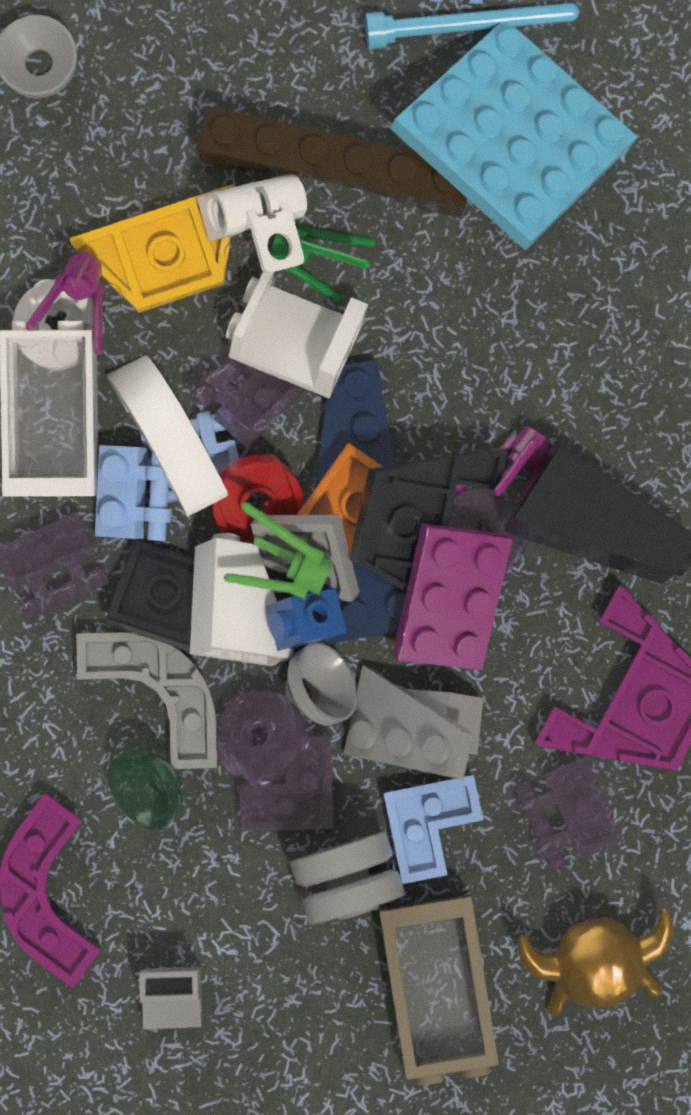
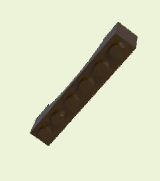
M208 106L198 148L200 160L203 163L244 172L246 170L285 175L295 174L298 177L334 183L378 194L415 206L420 210L461 219L464 217L467 197L416 151Z

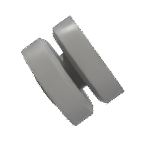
M386 831L290 861L297 885L306 887L326 881L328 887L307 895L303 900L302 904L309 925L336 918L343 920L377 909L380 904L406 895L398 871L387 869L369 874L367 869L388 861L393 853Z

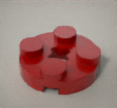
M273 454L252 455L238 459L229 464L224 470L218 472L228 496L211 504L215 521L223 533L238 535L240 540H244L245 543L254 544V535L251 528L254 518L242 510V504L250 498V495L256 492L269 495L262 500L263 507L258 509L266 515H297L298 511L303 507V493L294 472L290 467L282 463L277 456Z

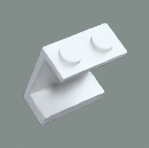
M263 272L260 279L252 277L243 297V302L247 304L243 315L235 312L227 329L226 338L232 340L229 358L330 399L362 327L368 304L351 297L342 315L271 286L274 272Z

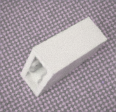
M229 533L215 534L212 540L196 546L190 654L273 666L291 660L293 648L277 651L274 637L269 630V616L266 606L277 603L273 590L229 583L224 580L226 573L269 579L258 546L240 542V536Z

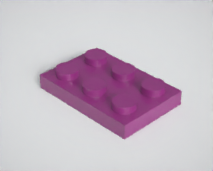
M427 523L421 524L392 654L398 661L476 670L483 669L512 538L501 533Z

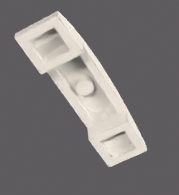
M146 355L107 374L108 381L126 412H129L157 459L165 474L167 483L186 516L188 517L227 497V490L199 436L172 390L149 357Z

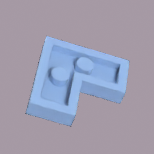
M474 775L464 776L463 780L454 778L383 793L402 884L448 875L438 829L483 820Z

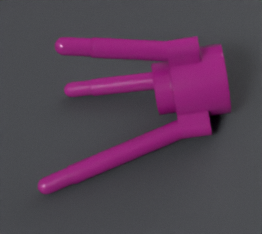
M83 251L69 258L63 274L56 277L53 287L26 323L25 327L28 331H32L61 292L65 291L70 298L75 300L91 297L93 352L96 355L102 353L103 296L106 288L99 282L102 275V266L96 257Z
M527 426L523 427L518 436L510 434L500 447L510 453L506 459L511 466L495 487L494 494L496 496L502 495L519 471L529 474L533 469V473L522 496L523 499L548 460L546 457L553 449V445L543 435ZM458 484L455 492L461 494L470 486ZM508 533L507 536H509L510 538L513 539V540H512V543H513V541H514V539H515L516 536H513V535H511V534Z

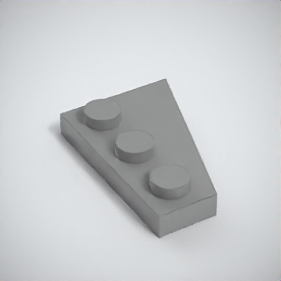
M362 665L356 693L358 699L357 706L351 716L343 754L463 780L473 733L437 709L427 706L412 696L413 694L402 686L395 685L386 679L384 674L371 667Z

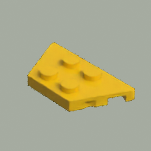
M235 184L69 238L71 245L78 253L86 251L97 258L102 266L101 276L138 313L224 285L231 236L211 242L208 241L197 198L211 192L235 187Z

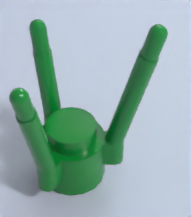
M299 223L297 224L296 228L304 255V262L302 264L308 265L314 253L364 269L370 267L368 260L316 244V239L366 247H374L376 244L374 239L312 229ZM277 234L271 256L283 260L289 253V243L283 235ZM299 265L283 269V271L294 274L334 302L339 303L342 301V296Z

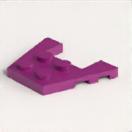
M618 586L598 623L639 645L631 664L596 729L553 707L534 744L539 747L676 771L691 746V658L660 628V625L632 599V596L624 588Z

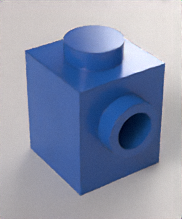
M336 588L321 591L319 596L309 593L306 594L305 599L294 596L266 606L269 616L268 626L271 635L274 637L277 651L322 642L347 633Z

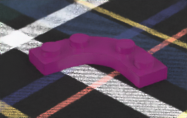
M44 793L18 828L5 851L0 868V897L5 922L16 942L36 962L73 989L102 949L59 916L53 909L47 889L48 873L57 855L83 822V819L48 793Z

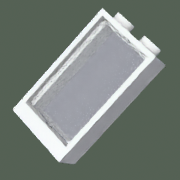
M12 321V330H0L2 496L97 495L98 396L97 355L93 352V330H85V321H57L58 330H39L38 323L32 331H28L25 327L28 321Z

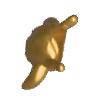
M661 909L655 928L650 933L638 938L632 935L623 923L610 917L585 920L582 923L573 924L569 928L567 933L561 938L560 946L556 953L536 951L530 944L527 936L523 934L518 939V953L521 962L531 975L541 980L556 981L547 1006V1012L550 1015H559L567 998L585 1007H612L629 999L639 989L640 985L652 997H658L662 993L661 985L656 981L646 965L661 958L669 949L674 933L673 920L668 909Z

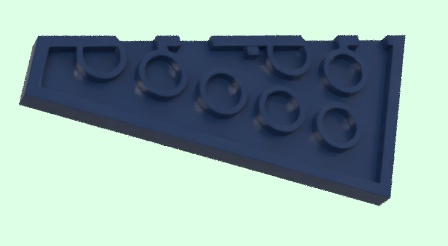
M376 359L344 365L330 399L327 398L315 489L348 443L383 467L396 464ZM352 562L359 594L352 602L344 601L339 598L340 591L336 589L347 633L318 643L331 645L397 632L406 592ZM324 584L321 591L334 588ZM299 646V647L293 648V652H294V651H299V650L302 649L304 646Z

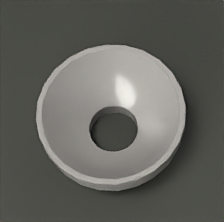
M25 16L15 20L1 33L0 76L6 85L16 93L30 98H46L64 89L71 81L76 71L77 48L72 35L60 22L48 16ZM36 51L48 53L53 60L49 72L41 76L31 74L26 68L28 57Z
M315 642L304 646L292 656L289 662L286 683L288 700L294 703L298 713L321 725H333L348 719L354 713L358 700L356 694L357 686L350 667L336 650L326 644ZM303 683H304V684L308 687V689L310 690L311 695H312V700H311L310 697L308 696V694H307V692H306V690H305V687H304Z

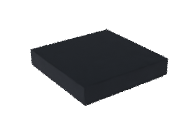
M135 539L107 613L105 624L190 652L194 557Z

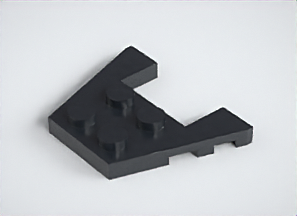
M492 447L368 469L349 560L406 592L421 524L448 526L455 490L458 484L494 490L503 476L508 451Z

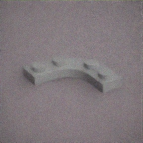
M134 633L76 634L77 680L128 679L140 681L154 689L163 700L170 721L171 769L218 768L217 719L214 700L203 675L188 657L171 645Z

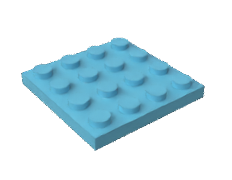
M507 22L498 24L395 118L390 127L393 132L525 251L638 138L514 25Z

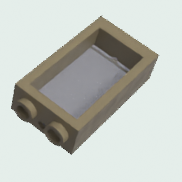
M466 895L379 909L406 1080L416 1078V1084L421 1086L443 1082V1074L462 1071L463 1078L490 1074L489 1066L499 1065L472 897Z

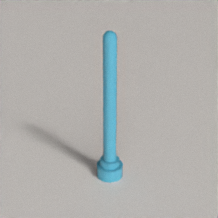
M573 3L396 20H393L392 15L384 16V12L365 13L366 33H368L367 47L368 50L386 48L387 43H395V38L494 29L501 22L511 23L514 26L574 21L579 15V9Z

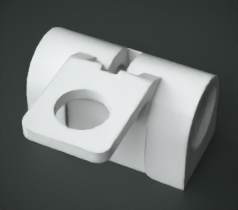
M295 174L282 175L211 192L197 198L209 242L234 236L251 229L263 272L271 273L298 266L304 262V255L294 220L300 219L305 215L307 198L303 184ZM273 234L283 235L289 243V253L283 260L273 258L268 251V240Z

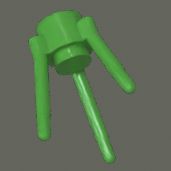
M243 503L242 510L298 550L294 554L261 537L254 539L255 545L291 563L287 577L295 581L290 583L226 573L224 580L244 586L286 592L305 599L308 591L319 596L334 561L324 558L325 552L308 545L251 504Z

